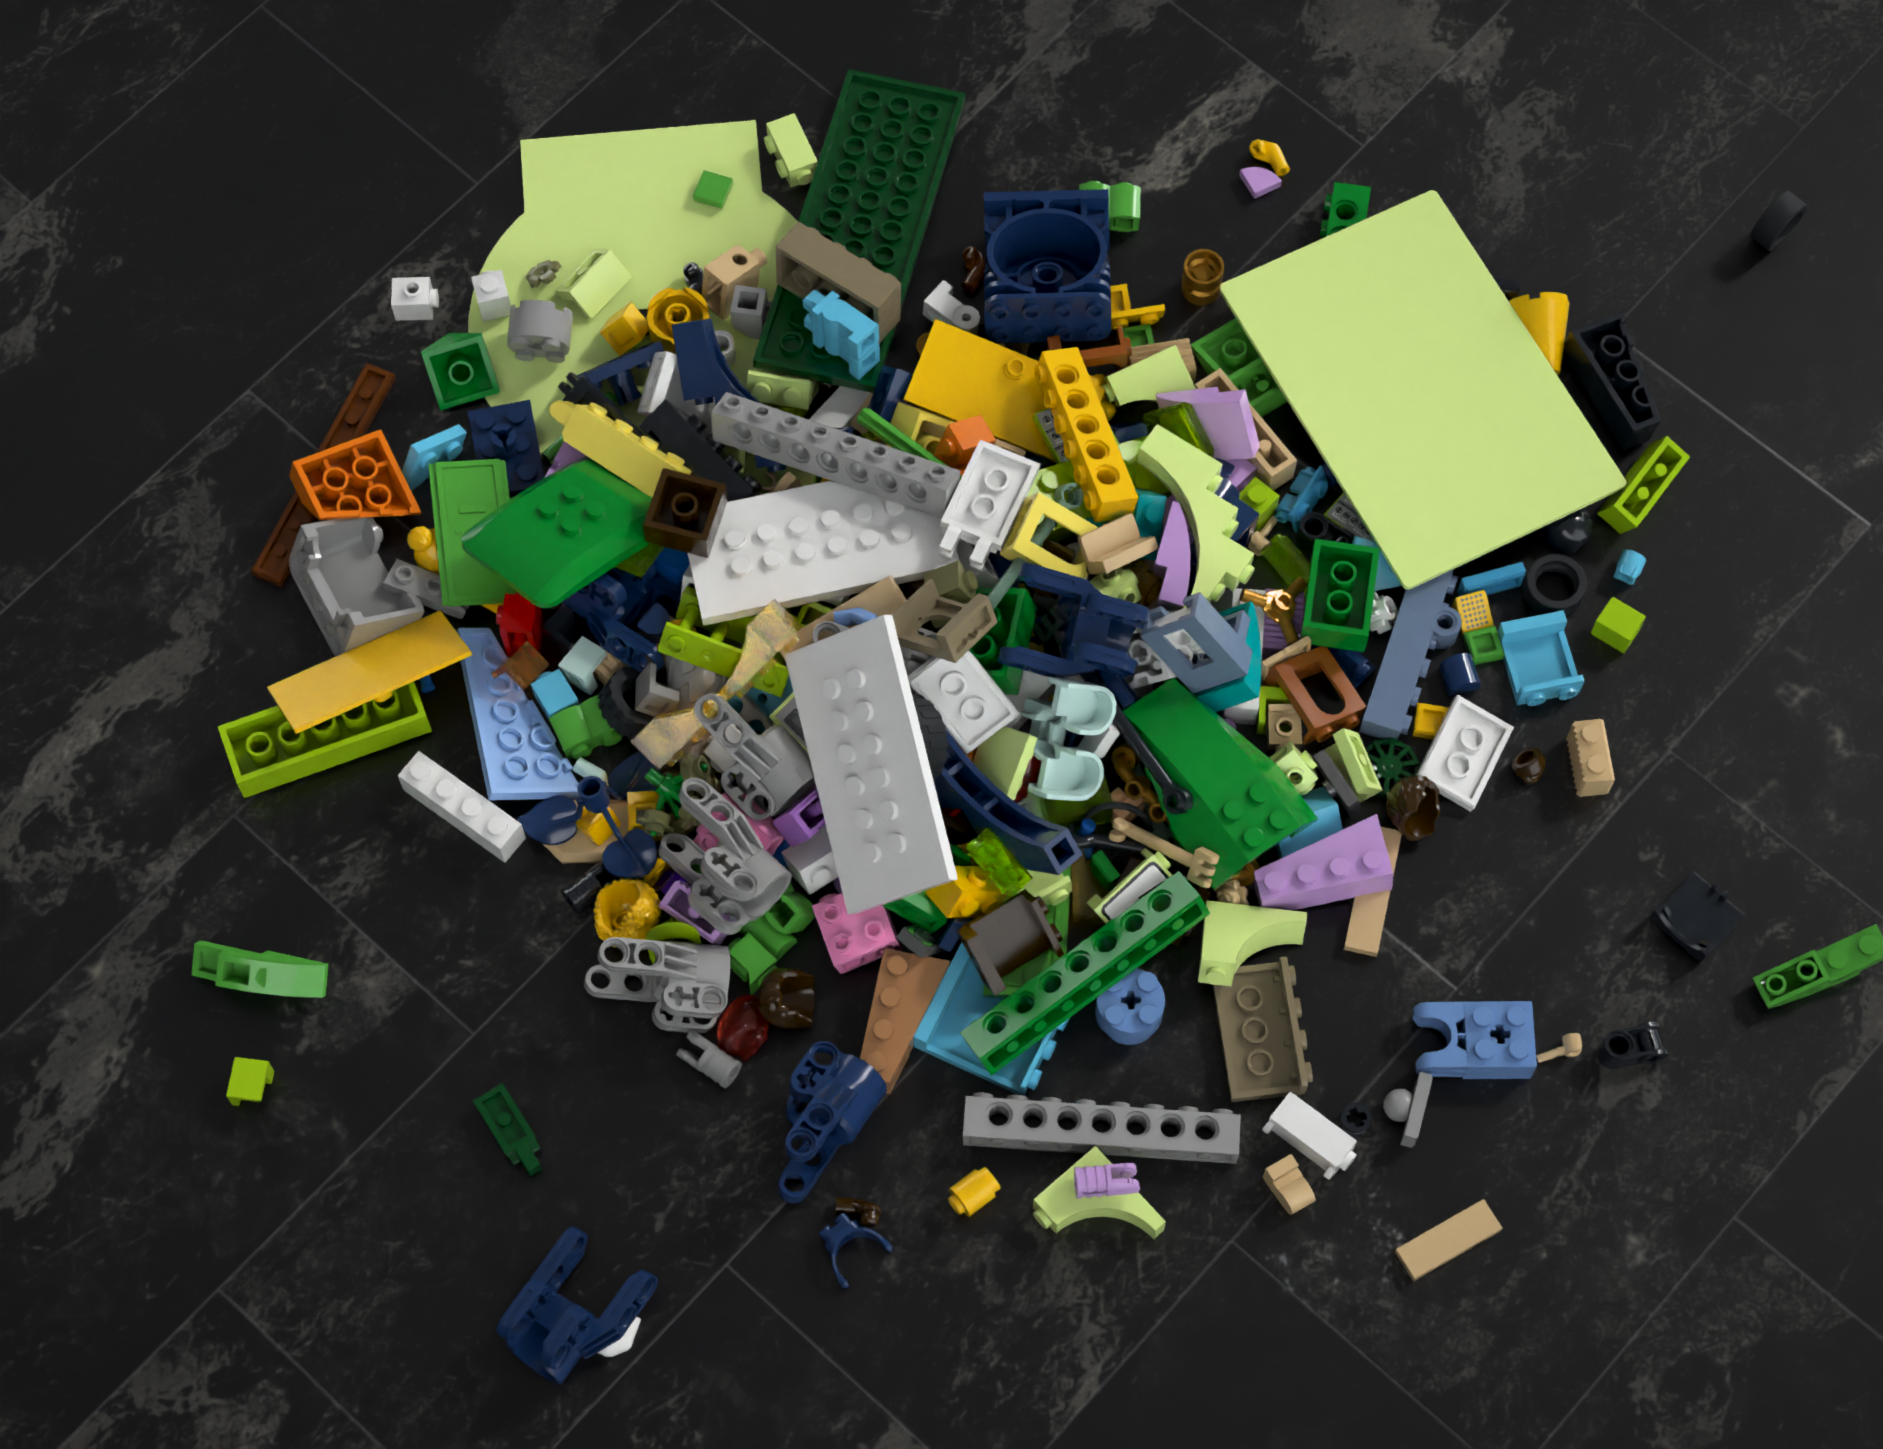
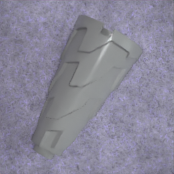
M665 654L667 687L680 691L679 703L671 711L678 761L681 765L685 761V754L690 752L696 757L704 756L711 767V759L703 752L710 744L708 739L711 733L696 718L694 706L697 699L703 695L716 694L722 697L727 693L728 678ZM709 699L704 703L703 713L705 716L713 719L718 715L719 706L714 700Z

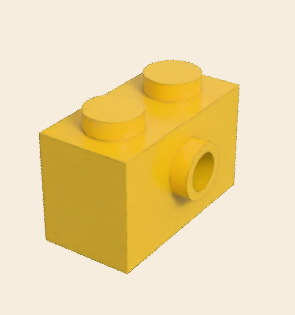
M955 866L958 880L925 890L927 896L946 918H977L1001 904L1009 893L987 866Z

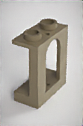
M929 579L892 614L900 646L956 663L997 623L988 596L978 593L968 604L939 596L933 579ZM939 618L949 620L936 633L938 640L918 634L920 627L930 620Z

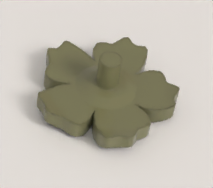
M546 260L538 263L537 267L531 268L525 278L531 288H537L541 282L544 284L553 282L557 278L555 273L562 266L558 261L551 262V260Z

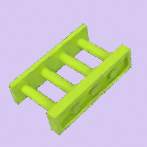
M686 586L675 616L676 619H682L679 626L666 622L657 651L781 698L789 672L788 668L784 666L786 661L776 644L798 631V629L763 614L703 626L696 590ZM693 626L712 632L710 638L691 631ZM726 637L743 645L739 649L722 641ZM755 649L774 656L772 660H768L753 653Z

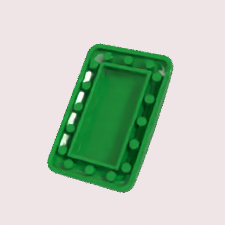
M585 456L533 484L484 517L463 534L461 539L462 548L467 554L532 604L541 608H551L650 544L645 541L643 524L652 497L646 495L588 456Z

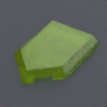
M1181 402L1143 414L1142 423L1146 424L1148 434L1158 424L1213 458L1214 448L1191 404Z

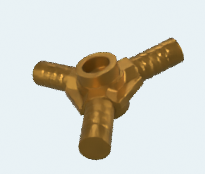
M1297 577L1286 590L1281 589L1267 592L1265 595L1242 589L1239 601L1245 603L1251 601L1255 606L1261 607L1268 618L1280 625L1288 646L1300 640L1292 620L1294 619L1296 606L1295 598L1307 586L1304 578Z

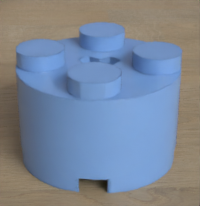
M1136 968L1097 997L1095 1015L1098 1026L1112 1040L1120 1044L1135 1045L1146 1041L1161 1025L1165 1006L1164 991L1153 973ZM1126 1003H1132L1133 1006H1134V1009H1133V1010L1128 1009V1006H1127Z

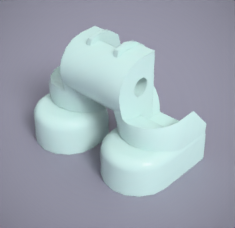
M1049 677L1048 683L1056 684L1053 701L1026 698L1024 710L1020 714L1032 719L1029 734L1037 737L1033 756L1041 761L1038 783H1029L1028 792L1045 799L1088 800L1095 795L1101 786L1104 778V767L1101 759L1096 754L1077 747L1063 746L1066 730L1079 735L1091 736L1103 733L1114 720L1116 700L1114 694L1108 688L1090 682L1074 681L1069 678Z

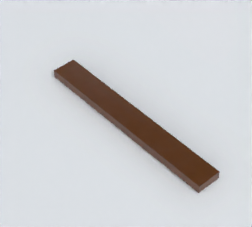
M368 363L365 364L316 453L366 434L396 379L394 373ZM296 490L251 570L254 577L282 587L290 572L289 557L301 525L315 523L319 520L302 504Z

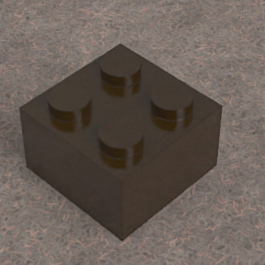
M663 468L643 524L645 541L708 558L727 504L726 484Z

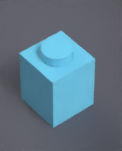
M560 669L553 672H545L539 675L535 682L531 683L534 698L549 722V718L554 714L569 707L579 705L578 698Z

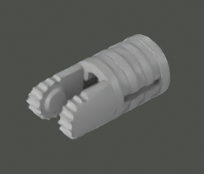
M691 1029L687 1038L705 1052L698 1058L691 1051L680 1048L676 1055L698 1071L704 1072L706 1076L711 1077L715 1082L720 1083V1086L723 1088H727L737 1077L742 1063L734 1060L733 1057L720 1050L718 1046Z

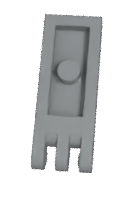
M396 559L383 582V590L400 597L403 594L412 592L421 599L424 606L437 611L441 610L442 613L458 619H462L466 613L465 609L469 608V606H442L439 575Z

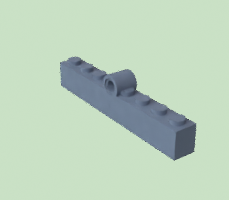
M1454 569L1415 588L1406 589L1359 733L1378 739L1395 738V740L1399 739L1400 733L1407 735L1412 716L1406 714L1409 705L1415 707L1417 705L1422 688L1416 687L1419 677H1426L1431 660L1425 658L1427 650H1435V648L1447 649L1453 646L1462 625L1460 614L1455 609L1449 607V604L1443 602L1446 593L1453 595L1458 576L1452 575Z

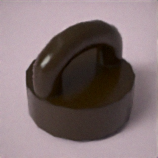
M1527 748L1514 757L1511 767L1526 784H1535L1544 774L1546 759L1538 748Z

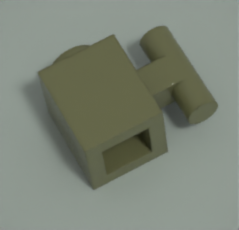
M958 560L924 573V584L929 579H933L940 597L968 604L976 596V589L978 588L977 578L971 570L964 567ZM939 618L933 619L931 622L935 628L946 625L949 620Z

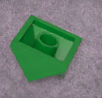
M448 333L421 351L440 411L500 393L482 333Z

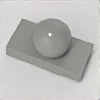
M1419 1073L1413 1094L1406 1089H1395L1390 1091L1383 1101L1384 1111L1390 1119L1395 1122L1406 1121L1400 1145L1410 1148L1415 1146L1433 1079L1431 1074Z

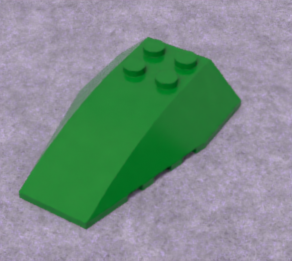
M1172 678L1123 710V713L1172 781L1177 783L1179 787L1188 789L1193 795V806L1187 810L1188 813L1179 815L1169 813L1163 805L1164 796L1161 793L1163 790L1145 766L1146 775L1152 781L1157 792L1159 805L1162 811H1165L1169 820L1171 833L1180 847L1193 855L1195 849L1204 847L1219 855L1218 863L1211 864L1216 868L1214 875L1207 876L1212 879L1210 887L1213 891L1238 875L1248 863L1288 836L1294 837L1318 820L1317 816L1276 763L1175 678ZM1174 796V805L1176 806V805H1177V799H1176V797Z

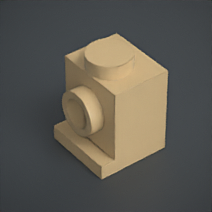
M1268 704L1266 710L1267 751L1275 750L1276 753L1289 741L1300 750L1302 745L1301 718L1292 704ZM1279 725H1289L1291 731L1284 733L1280 730Z

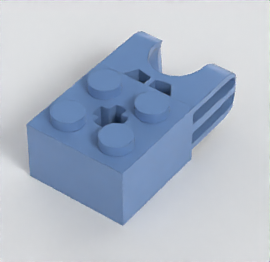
M1532 1001L1423 1002L1412 1009L1413 1020L1417 1026L1438 1030L1444 1035L1447 1042V1047L1444 1049L1423 1053L1417 1059L1415 1065L1418 1075L1420 1072L1431 1074V1077L1531 1079L1537 1068ZM1494 1037L1500 1038L1503 1041V1043H1497V1039Z

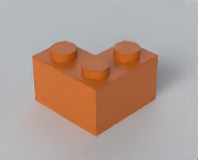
M982 415L974 416L948 424L933 455L949 467L960 470V475L963 476L979 441L983 440L994 445L996 439Z

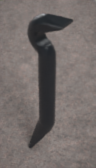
M1072 821L1069 822L1067 827L1079 849L1100 847L1141 854L1140 852L1146 848L1152 854L1157 852L1132 839L1114 842L1109 839L1108 835L1089 834L1078 836L1075 834L1076 830ZM1163 855L1170 863H1173L1177 866H1180L1188 870L1190 869L1189 867Z

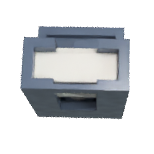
M1200 592L1185 597L1183 604L1187 608L1169 614L1163 606L1149 610L1148 624L1144 625L1143 629H1141V638L1192 693L1210 689L1234 679H1240L1248 674L1253 650L1245 643L1250 617L1244 610L1222 617Z

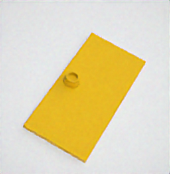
M935 319L903 400L955 422L982 415L995 438L1056 462L1032 419L1035 413L1047 409L1044 403L1042 387L1036 383L1034 377V368L1038 365L1039 361ZM1093 384L1101 403L1105 389Z
M440 610L272 684L267 688L293 731L297 734L371 700L376 702L385 701L392 696L393 690L472 656V653Z

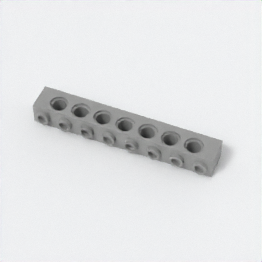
M728 392L723 395L711 411L712 440L940 518L943 517L960 482V470Z
M984 1092L974 1093L973 1096H966L963 1145L1085 1154L1096 1146L1103 1155L1237 1164L1239 1157L1241 1114H1233V1111L1229 1109H1214L1211 1113L1198 1112V1108L1183 1106L1179 1107L1178 1110L1164 1109V1106L1158 1104L1144 1105V1108L1130 1107V1104L1126 1102H1111L1108 1106L1096 1105L1095 1101L1080 1099L1076 1100L1075 1103H1064L1061 1099L1055 1097H1044L1041 1101L1027 1100L1028 1098L1023 1095H1009L1007 1099L993 1098L992 1094ZM994 1114H1003L1007 1117L1008 1121L1004 1125L997 1126L992 1124L989 1119ZM1029 1116H1036L1042 1121V1124L1037 1128H1030L1025 1125L1024 1120ZM1064 1118H1069L1076 1123V1127L1072 1130H1063L1059 1127L1058 1122ZM1096 1121H1105L1111 1128L1107 1132L1100 1133L1094 1130L1092 1125ZM1131 1123H1139L1144 1127L1145 1131L1140 1135H1133L1126 1127ZM1166 1125H1172L1178 1129L1179 1134L1175 1137H1167L1161 1132V1128ZM1202 1127L1208 1128L1212 1131L1213 1137L1203 1140L1196 1135L1195 1131Z

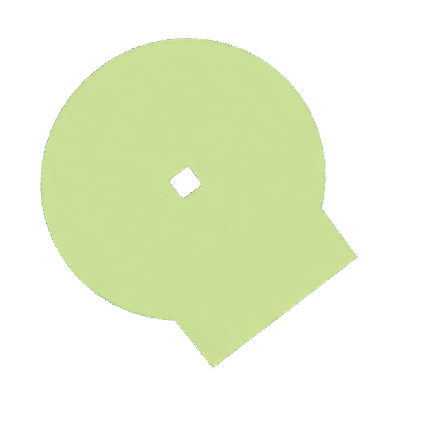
M756 120L520 140L525 212L500 237L488 255L480 274L485 271L502 270L511 306L515 304L516 308L520 307V301L543 300L556 303L555 309L562 312L564 307L570 309L573 313L570 350L565 355V361L561 363L550 362L546 357L535 356L532 361L516 359V352L507 346L510 315L483 322L475 290L472 294L468 317V333H482L500 388V393L485 397L489 406L493 407L530 400L540 455L562 435L565 427L556 421L553 416H550L551 414L549 413L552 402L558 400L563 402V398L566 396L558 388V385L562 381L567 383L566 376L569 372L578 375L619 357L599 333L608 318L630 302L638 310L648 309L651 299L666 288L673 287V290H684L683 287L688 288L683 273V268L686 264L695 262L704 271V267L736 245L741 246L749 253L758 248L766 255L767 263L760 268L757 288L767 289L768 301L772 302L778 285L776 245L798 221L774 199L762 192ZM704 170L733 179V186L723 209L694 201L693 194ZM595 249H610L630 273L631 279L594 318H588L575 301L562 300L556 293V289ZM543 261H558L562 267L555 273L557 278L549 284L541 282L537 288H531L525 278L531 268L537 267V264ZM709 310L714 331H727L734 339L735 362L730 368L741 384L747 389L748 371L756 370L753 367V358L759 340L739 332L731 322V315L723 321ZM645 336L642 341L624 354L651 343L650 337ZM634 366L630 370L638 391L642 395L650 367L638 370L637 366ZM608 380L600 381L602 387L599 390L604 395L609 391L615 396ZM819 381L817 383L811 402L813 401V399L819 391ZM641 397L622 406H619L616 401L614 405L639 428L647 418V416L637 413ZM646 435L648 438L654 440L658 444L660 443L650 435ZM725 445L724 453L727 456L730 453L733 455L734 447Z

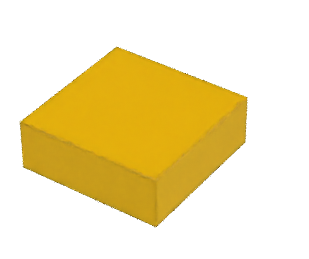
M1417 703L1413 737L1433 740L1449 707Z

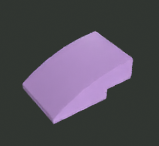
M1218 387L1157 393L1156 399L1166 430L1212 458L1234 460L1255 457L1260 445L1245 389L1219 392Z
M1175 501L1172 502L1153 570L1154 575L1164 577L1157 607L1163 606L1166 611L1174 609L1178 611L1184 608L1183 599L1187 596L1190 577L1189 534L1180 503Z

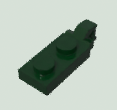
M503 1083L473 1100L474 1105L504 1154L511 1160L513 1165L521 1161L530 1176L543 1170L534 1155L536 1151L540 1150L537 1138Z

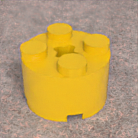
M673 287L666 288L657 293L649 302L647 325L651 343L660 341L664 351L676 354L671 325L710 318L705 299L691 288L683 287L684 290H673Z

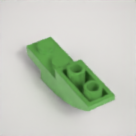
M1877 924L1823 949L1818 951L1814 949L1752 979L1767 1008H1774L1859 975L1860 971L1883 961V936Z
M200 940L194 943L192 976L216 981L215 986L279 996L323 998L326 996L329 964L268 950L261 954Z

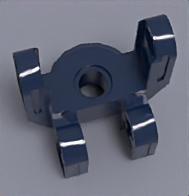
M638 551L565 599L563 604L587 620V626L603 650L640 673L649 664L645 659V654L656 664L657 673L664 665L662 655L657 651L658 649L655 644L632 629L639 622L644 612L656 602L662 605L671 617L676 619L681 589L664 578L656 577L654 563L650 558ZM665 595H667L668 597H670V598L674 601L675 606H673V605L667 600V598H666ZM695 626L697 632H701L704 630L700 627ZM618 638L626 644L627 648L620 643Z
M1021 564L1018 578L1028 586L1075 599V603L1065 630L1061 658L1021 646L1014 648L1000 647L997 659L999 663L1046 677L1065 678L1090 673L1096 669L1125 678L1129 675H1134L1138 662L1131 658L1127 651L1136 627L1143 629L1144 625L1148 624L1149 609L1147 607L1104 595L1087 579L1034 564Z
M827 1041L817 1042L810 1047L790 1079L789 1088L791 1095L787 1100L785 1112L788 1121L794 1126L787 1135L785 1152L791 1160L781 1173L778 1183L780 1197L789 1203H798L807 1197L834 1157L839 1146L850 1144L854 1141L887 1092L885 1081L871 1065L858 1057L838 1051L835 1045ZM825 1052L832 1057L833 1061L828 1065H820L815 1062L814 1056L817 1053ZM804 1102H808V1106L801 1113L795 1111L796 1107H801ZM796 1139H804L796 1152L792 1148L791 1143ZM816 1154L821 1158V1162L816 1166H809L804 1163L814 1158ZM795 1178L800 1180L804 1187L799 1192H791L786 1189L784 1183L788 1179Z
M575 1226L568 1228L562 1234L531 1276V1280L523 1287L506 1310L497 1326V1334L506 1339L507 1348L518 1359L536 1373L557 1385H562L581 1357L588 1359L622 1338L654 1293L658 1282L656 1276L644 1269L629 1276L599 1319L578 1304H574L558 1294L559 1288L585 1254L588 1236Z

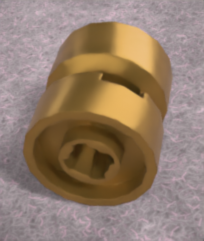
M1198 249L1191 252L1185 259L1181 291L1190 303L1205 306L1218 299L1223 280L1224 263L1216 252L1209 249Z

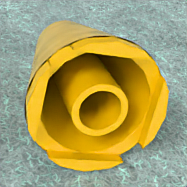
M1558 292L1540 293V298L1530 299L1529 294L1513 298L1509 303L1557 375L1560 374L1570 305L1567 295Z

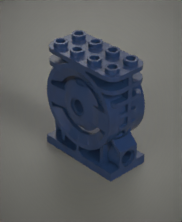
M1108 189L984 192L985 252L987 253L984 270V322L986 337L995 343L1047 342V337L1057 335L1060 336L1061 342L1100 341L1107 338L1111 333V276L1107 253L1109 250Z

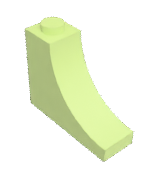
M1176 345L1170 346L1104 377L1103 379L1106 384L1102 385L1108 402L1114 401L1116 407L1134 401L1157 402V393L1196 389Z
M1207 900L1206 907L1210 914L1203 921L1198 982L1232 987L1237 969L1254 953L1276 945H1302L1307 912Z
M1096 1146L1033 1201V1209L1035 1210L1033 1216L1045 1229L1050 1226L1055 1233L1078 1220L1091 1217H1112L1136 1225L1155 1239L1164 1231L1166 1221L1139 1192L1125 1195L1076 1198L1074 1167L1083 1168L1084 1166L1094 1167L1096 1165L1112 1164Z

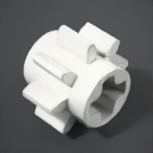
M1374 592L1370 630L1371 632L1376 630L1380 635L1392 629L1391 624L1395 622L1398 611L1394 601L1389 596H1378Z

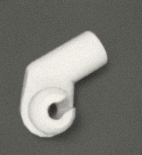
M636 1317L620 1340L601 1350L598 1354H602L605 1357H613L628 1351L633 1344L641 1319Z

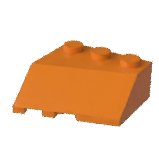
M381 429L292 462L289 477L302 504L319 520L421 515L422 513Z

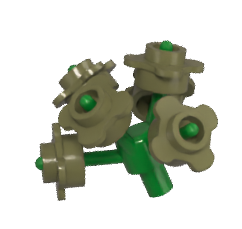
M690 752L685 754V761L680 765V773L666 771L662 775L653 767L648 770L644 778L656 786L654 792L659 797L655 810H645L643 818H636V823L644 827V833L655 837H662L664 832L687 835L696 826L701 825L682 806L678 808L675 801L681 804L679 792L683 782L689 778L702 779L718 793H721V779L716 778L715 769L710 768L704 756L696 757ZM694 790L687 791V794L693 799L703 798L697 791L696 796ZM665 802L668 803L672 810L669 815L662 812Z

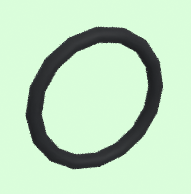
M1102 803L1090 808L1083 817V820L1090 819L1094 814L1109 809L1127 810L1142 818L1144 830L1150 832L1151 821L1148 815L1140 808L1127 803Z

